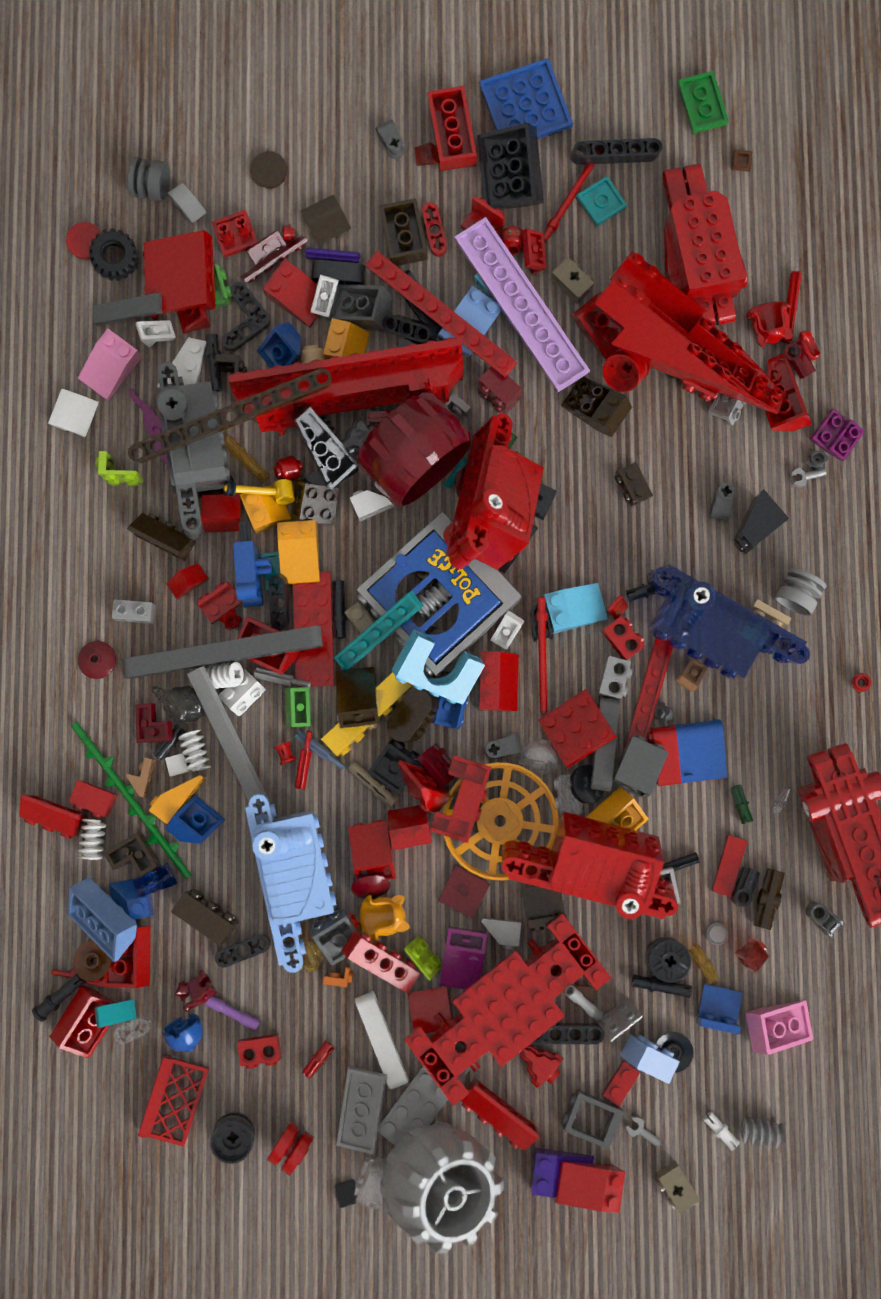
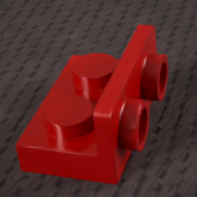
M527 228L522 231L525 267L531 269V274H536L546 269L544 233Z
M221 582L212 593L202 595L197 605L211 624L219 620L221 615L227 613L230 608L235 609L243 602L238 600L237 593L229 582Z

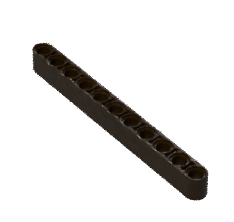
M322 368L135 443L129 447L128 456L136 463L150 461L327 389L332 384L331 374L328 370ZM321 374L328 376V380L324 384L317 381L318 376ZM308 382L310 384L307 391L299 390L300 383ZM284 389L291 391V396L287 399L281 397V392ZM267 396L273 399L270 406H264L262 403L263 399ZM247 404L254 405V410L250 414L244 412V407ZM230 411L235 412L236 415L233 421L226 420V414ZM210 419L217 420V425L213 429H209L207 425ZM193 426H197L199 430L196 436H190L189 430ZM179 434V442L172 444V435ZM156 441H160L162 445L159 451H154L152 447ZM141 448L143 455L141 458L136 459L134 452Z

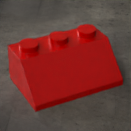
M246 616L237 639L281 632V630ZM300 651L248 660L282 675L297 659Z
M481 651L480 659L485 666L480 673L479 711L517 712L519 654Z
M22 794L19 817L24 818L25 823L31 825L38 823L43 825L42 829L50 832L57 830L61 832L60 836L71 839L72 836H79L81 826L84 823L82 819H85L87 814L36 795Z
M137 925L136 936L133 942L118 961L113 962L111 960L110 967L103 976V987L140 988L150 986L151 926Z
M81 985L49 1037L58 1048L90 1058L109 1026L97 1027L94 1007L115 1002L100 992Z

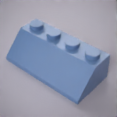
M90 877L69 887L68 916L113 962L118 961L135 939L137 928L135 920L130 918L123 908L118 906L111 896L106 894L99 884L95 883Z

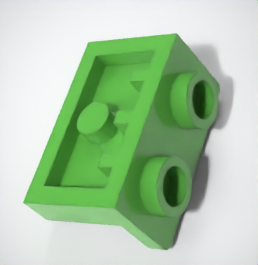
M217 263L214 264L216 308L231 304L229 297H232L229 285L225 286L224 280L227 279L224 268L220 269Z

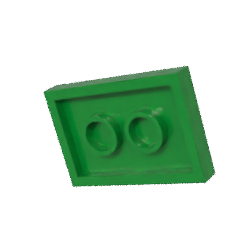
M714 71L678 80L677 85L692 134L728 125L729 119Z

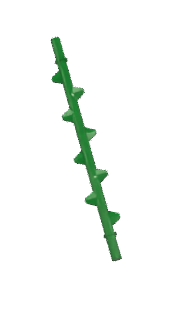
M75 722L72 724L71 727L82 740L81 743L87 747L85 758H95L108 775L105 786H116L130 805L128 815H138L150 831L149 845L159 843L185 879L191 877L192 874L181 861V857L179 858L176 854L179 843H168L154 825L157 816L145 813L133 797L135 792L133 786H125L111 766L114 758H104L91 741V737L85 733L79 723Z

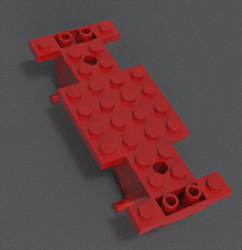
M563 913L546 925L556 938L555 940L552 939L545 946L539 947L533 938L526 943L533 951L529 959L524 962L517 951H513L452 1000L460 1014L449 1021H446L440 1012L437 1015L441 1021L436 1015L433 1017L440 1027L430 1038L427 1037L420 1026L404 1038V1041L453 1106L469 1094L457 1076L469 1067L472 1068L473 1072H476L477 1070L473 1064L479 1069L480 1066L476 1061L490 1051L499 1065L503 1067L565 1016L553 999L560 993H564L567 986L572 985L584 975L593 989L598 990L611 979L610 975ZM553 965H558L559 967L557 975H551L550 973ZM459 1041L465 1042V1048L462 1051L455 1050V1045Z

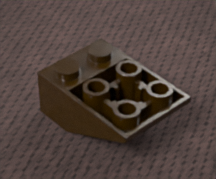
M584 376L578 380L561 404V407L609 437L613 436L632 408L626 395Z

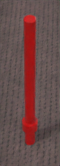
M595 150L597 154L601 155L599 150ZM587 164L555 216L547 223V229L544 232V242H547L553 231L555 232L559 227L561 218L595 164Z
M537 597L538 612L536 613V621H538L540 713H547V612H545V597Z

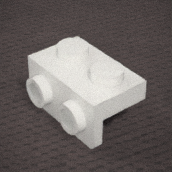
M246 669L243 670L244 675L241 684L235 687H226L218 695L228 708L238 716H241L266 690Z

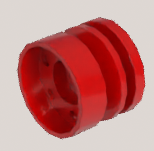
M618 349L605 361L603 377L611 389L617 392H628L633 390L649 374L651 366Z

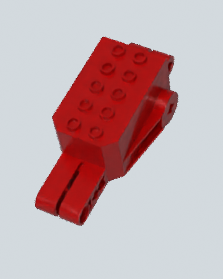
M700 163L683 166L682 170L680 167L663 170L662 181L670 212L664 227L665 277L706 310L702 317L709 319L713 326H715V322L717 326L734 323L736 315L732 298L738 295L740 289L746 288L747 272L740 254L728 199L718 191H707Z

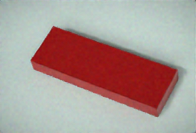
M727 835L711 891L729 897L732 896L747 845L746 840Z

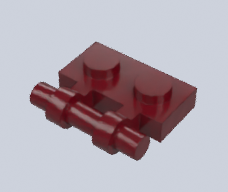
M435 743L417 759L443 788L455 776L448 774L452 760L446 755L445 749L443 747L440 748Z

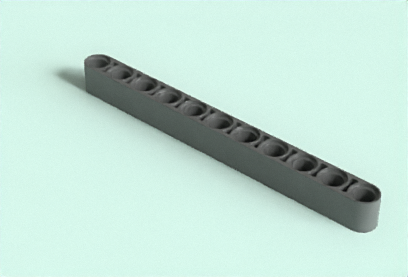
M311 626L122 659L124 678H139L322 647L321 627Z

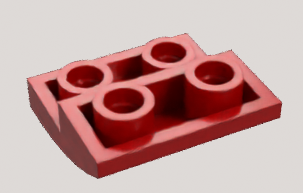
M447 987L408 993L413 1031L420 1026L425 1034L437 1032L440 1026L433 1017L436 1015L441 1021L437 1015L439 1012L446 1021L452 1020Z

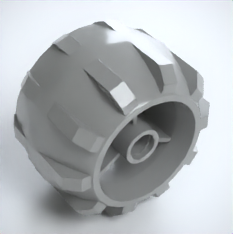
M436 1122L434 1125L412 1129L391 1149L386 1158L383 1178L380 1182V1194L385 1198L389 1209L388 1215L417 1244L426 1242L436 1253L445 1254L451 1249L452 1243L459 1241L469 1247L476 1242V1232L486 1221L493 1223L498 1214L493 1209L495 1195L501 1194L504 1189V1180L493 1171L495 1156L481 1145L476 1138L465 1131L454 1128L448 1122ZM463 1164V1175L449 1176L444 1172L450 1167Z

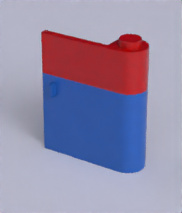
M720 719L651 728V731L648 732V742L650 744L662 745L665 747V751L669 752L657 780L658 786L727 778L724 732Z

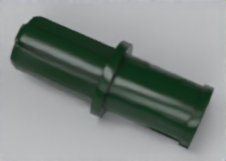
M732 786L731 792L736 804L734 807L738 810L741 824L754 821L748 806L749 801L746 800L742 786Z

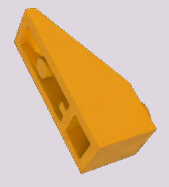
M199 775L161 794L159 797L156 796L150 803L151 808L149 811L164 823L169 824L172 817L187 804L206 777Z

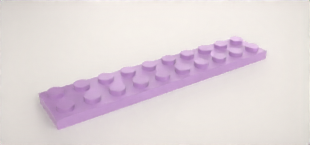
M485 217L456 235L454 240L557 393L590 372L589 368L488 219Z

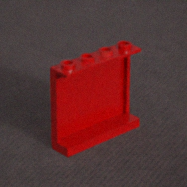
M201 230L144 242L143 257L145 267L143 273L145 276V295L154 293L162 295V313L149 315L150 317L158 320V315L198 307H205L208 310L216 309L213 238L210 234Z

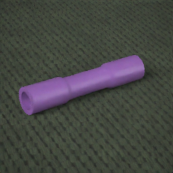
M216 996L210 997L204 1003V1005L222 1012L253 1031L257 1030L261 1022L259 1019L226 1004Z

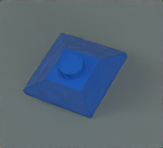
M290 322L276 325L257 351L270 368L292 365L300 355L301 336Z
M195 795L172 817L166 830L180 842L202 844L225 819Z
M148 876L109 884L112 900L118 906H121L130 918L139 919L154 915Z

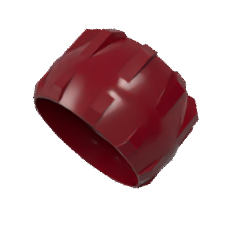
M421 393L419 396L408 398L406 402L393 409L367 435L364 444L359 447L357 461L359 462L360 469L392 504L404 507L432 489L460 462L471 446L470 432L436 394Z

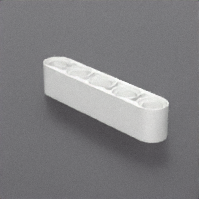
M374 991L355 998L356 1006L382 1072L387 1074L386 1082L389 1089L393 1090L409 1083L405 1068Z

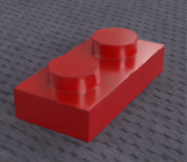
M622 1061L602 1095L620 1107L640 1075V1071Z

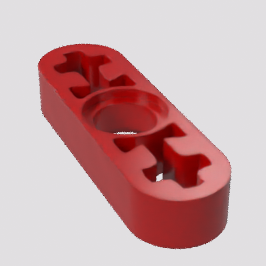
M426 203L422 208V217L430 250L434 256L441 257L447 251V242L439 209L434 203ZM428 209H431V211L433 212L434 220L430 221ZM431 226H438L440 231L437 234H432L429 231ZM435 239H439V244H440V246H442V247H441V250H438L437 248H435V247H436V240H435Z

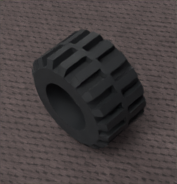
M110 228L109 232L105 229L102 230L103 233L101 235L98 232L96 239L92 238L91 240L92 245H89V257L95 271L98 274L100 273L101 277H108L111 281H113V278H116L117 281H120L121 277L128 278V274H132L134 267H137L138 254L134 241L130 239L127 233L123 234V231L119 229L118 232L113 228ZM117 246L123 249L125 256L122 261L116 264L107 263L102 256L108 247Z

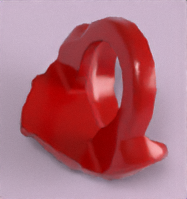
M810 331L800 332L796 341L801 342L809 359L812 361L816 360L821 353L818 350L814 337ZM795 346L794 353L798 355L799 350Z

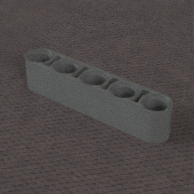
M600 697L598 707L617 736L620 699ZM616 738L594 751L591 789L611 791Z

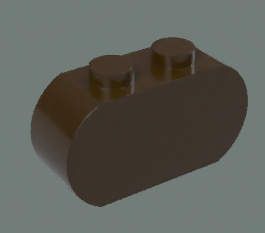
M409 689L387 721L389 735L399 742H414L420 739L425 734L427 725L436 718V712L439 709L437 697L430 694L426 689Z

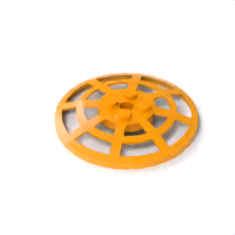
M497 762L485 765L490 766L491 769H504L502 780L487 782L485 789L501 786L500 796L490 800L486 796L485 802H482L483 805L480 808L482 810L479 821H476L479 832L470 837L468 843L464 842L456 849L450 837L444 836V839L453 857L469 872L490 880H510L507 874H496L497 862H502V856H498L500 845L510 840L520 842L517 837L523 828L533 830L528 841L531 845L535 843L539 831L551 833L546 847L552 850L559 827V816L552 793L537 775L519 765ZM512 770L528 776L536 782L539 788L530 794L522 786L510 782ZM460 778L450 790L449 794L452 798L444 805L442 814L452 815L453 809H449L463 779ZM509 787L520 792L525 798L517 804L507 799ZM543 794L547 797L551 807L552 825L540 823V812L535 800ZM529 804L534 812V822L523 821L521 810ZM498 815H502L505 818V824L501 827L496 826L494 823V819ZM482 838L491 842V855L481 851L474 844ZM470 848L478 856L490 861L488 872L473 867L460 855Z

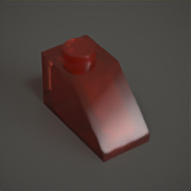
M752 939L735 952L745 968L753 973H756L769 958L766 953L768 949L761 940L758 942Z

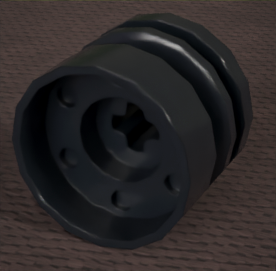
M661 937L654 940L645 952V962L648 969L653 975L664 982L682 980L691 968L689 951L683 944L672 938ZM671 956L674 961L668 965L665 959H669Z
M235 1112L223 1115L217 1121L211 1135L210 1147L214 1156L219 1161L226 1164H235L243 1161L249 1155L255 1134L252 1121L246 1115ZM231 1132H234V1134L237 1135L235 1139H233V1136L230 1135Z

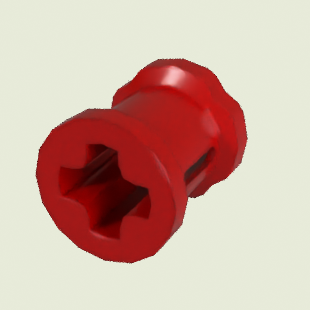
M290 741L274 747L281 760L280 766L297 760L292 754Z

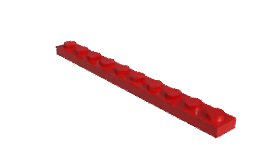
M376 251L365 264L369 270L454 338H461L464 346L504 378L517 364L516 360L380 252Z

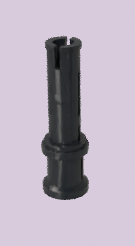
M75 974L53 995H47L39 1006L32 1008L35 1018L41 1022L45 1021L47 1016L52 1011H57L60 1003L84 984L86 980L80 979Z

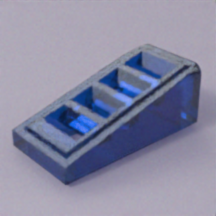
M166 863L133 881L139 897L172 887L178 884V881L170 865Z

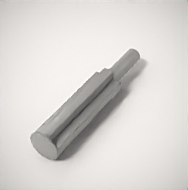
M256 667L254 671V678L286 686H292V684L303 687L311 686L310 682L294 679V675L285 673L280 675L260 667Z

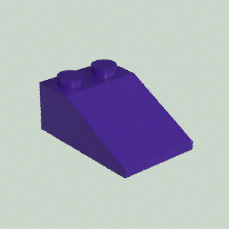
M535 1148L530 1184L531 1195L556 1197L561 1161L594 1163V1156Z

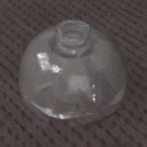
M538 740V742H532L524 747L519 759V765L521 767L523 765L528 766V770L533 773L549 775V771H553V774H555L559 758L556 750L549 745V742Z

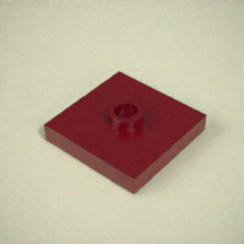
M455 866L438 901L473 919L490 883Z

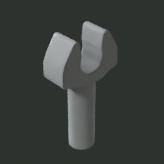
M800 467L796 468L789 476H800L801 480L794 482L792 486L801 488L806 485L808 479L826 476L827 472L826 469L823 471L804 472Z
M631 1116L632 1120L638 1123V1126L633 1129L626 1124L625 1127L629 1135L632 1137L641 1135L658 1147L661 1140L644 1128V1120L639 1116Z

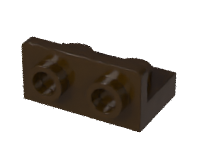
M637 462L625 468L617 469L614 477L618 486H622L624 490L623 496L627 503L630 502L631 506H634L653 496Z

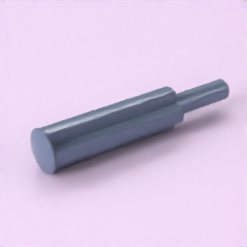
M300 729L294 739L304 745L306 733ZM311 738L310 750L325 761L328 759L341 770L346 767L331 755V751Z

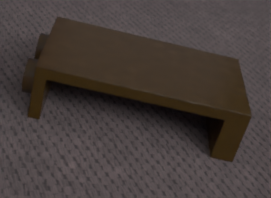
M374 666L336 671L337 714L340 729L379 724Z

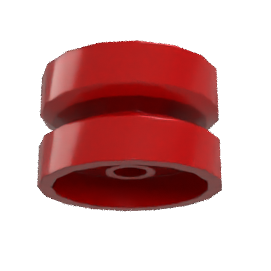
M292 1121L267 1158V1161L275 1166L285 1156L286 1159L281 1166V1171L289 1176L297 1165H300L314 1139L313 1135L305 1131L298 1140H295L300 1126Z

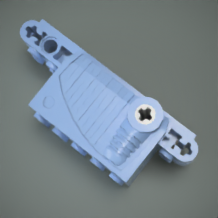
M262 792L256 793L251 797L249 805L245 807L253 851L257 861L279 966L283 965L288 972L295 973L302 968L303 954H306L304 939L299 938V935L302 934L300 921L334 913L333 906H336L334 891L330 892L329 886H332L330 872H325V867L328 866L326 854L321 853L320 847H324L321 833L317 834L316 828L320 827L317 814L313 815L312 810L273 818L277 815L275 805L270 804L269 797ZM257 799H260L261 802H264V804L262 805V812L267 811V813L259 814V806L255 805ZM292 937L294 941L287 943L284 941V938ZM292 951L295 962H292V959H290V952Z

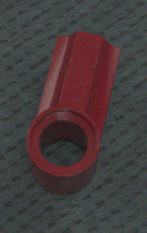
M800 341L791 342L786 346L784 354L791 361L800 379L816 371ZM791 346L798 348V355L791 353Z

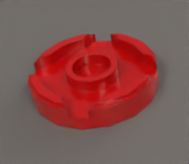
M77 223L69 229L66 235L67 248L78 259L88 260L90 259L89 245H92V238L96 239V234L99 232L101 235L102 233L92 223Z

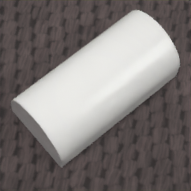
M320 275L311 308L312 313L329 318L339 282L338 279Z

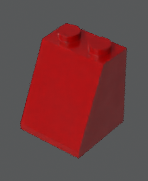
M420 805L387 811L392 850L432 843L428 815Z
M376 820L369 824L357 823L348 827L355 876L373 875L375 872H383L388 880L396 879L387 821Z

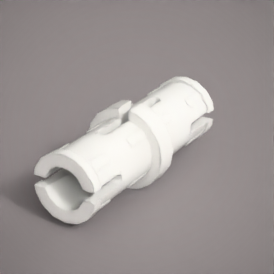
M712 1111L708 1112L709 1118L705 1115L703 1121L715 1132L714 1135L717 1138H720L730 1150H734L735 1147L731 1141L736 1147L740 1141L736 1139L728 1130V1126L725 1123L722 1124Z

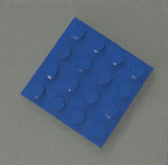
M548 58L479 81L481 92L496 130L529 123L537 128V138L539 139L573 127L572 119Z

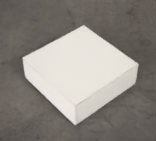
M178 754L165 758L170 777L190 772L186 770L188 763L184 762L186 755Z

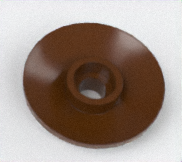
M87 941L80 945L73 957V967L76 974L86 981H95L102 978L107 973L111 963V959L94 941ZM96 957V958H97V962H96V964L94 965V964H93V959Z

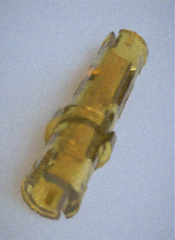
M231 435L226 437L227 441L224 440V446L233 454V458L238 459L263 484L266 481L264 478L268 479L270 475Z

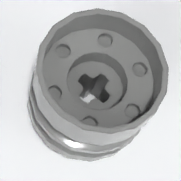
M790 568L787 573L788 576L784 578V582L788 586H780L775 600L793 612L811 616L817 606V601L813 598H821L822 592L825 591L827 586L820 578L807 571Z

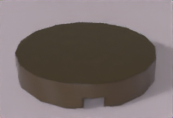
M265 151L254 157L250 172L258 186L273 189L285 181L287 166L280 154Z

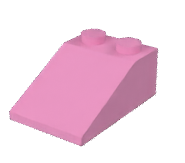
M107 329L95 344L78 379L106 400H109L142 356L136 348Z
M806 1000L762 1007L745 1012L752 1052L769 1055L813 1040Z

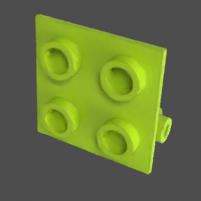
M419 935L406 945L405 952L430 981L442 967L439 957L432 953L428 948L427 942L421 939Z

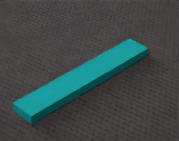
M410 591L333 658L343 670L352 668L424 607L423 604Z

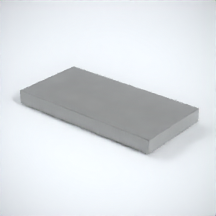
M353 1066L348 1067L336 1146L372 1155L376 1153L387 1074Z

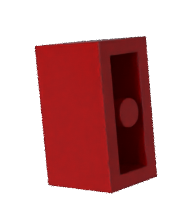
M77 780L69 803L74 804L73 808L84 811L87 809L92 811V816L102 819V816L110 815L117 794L85 781Z

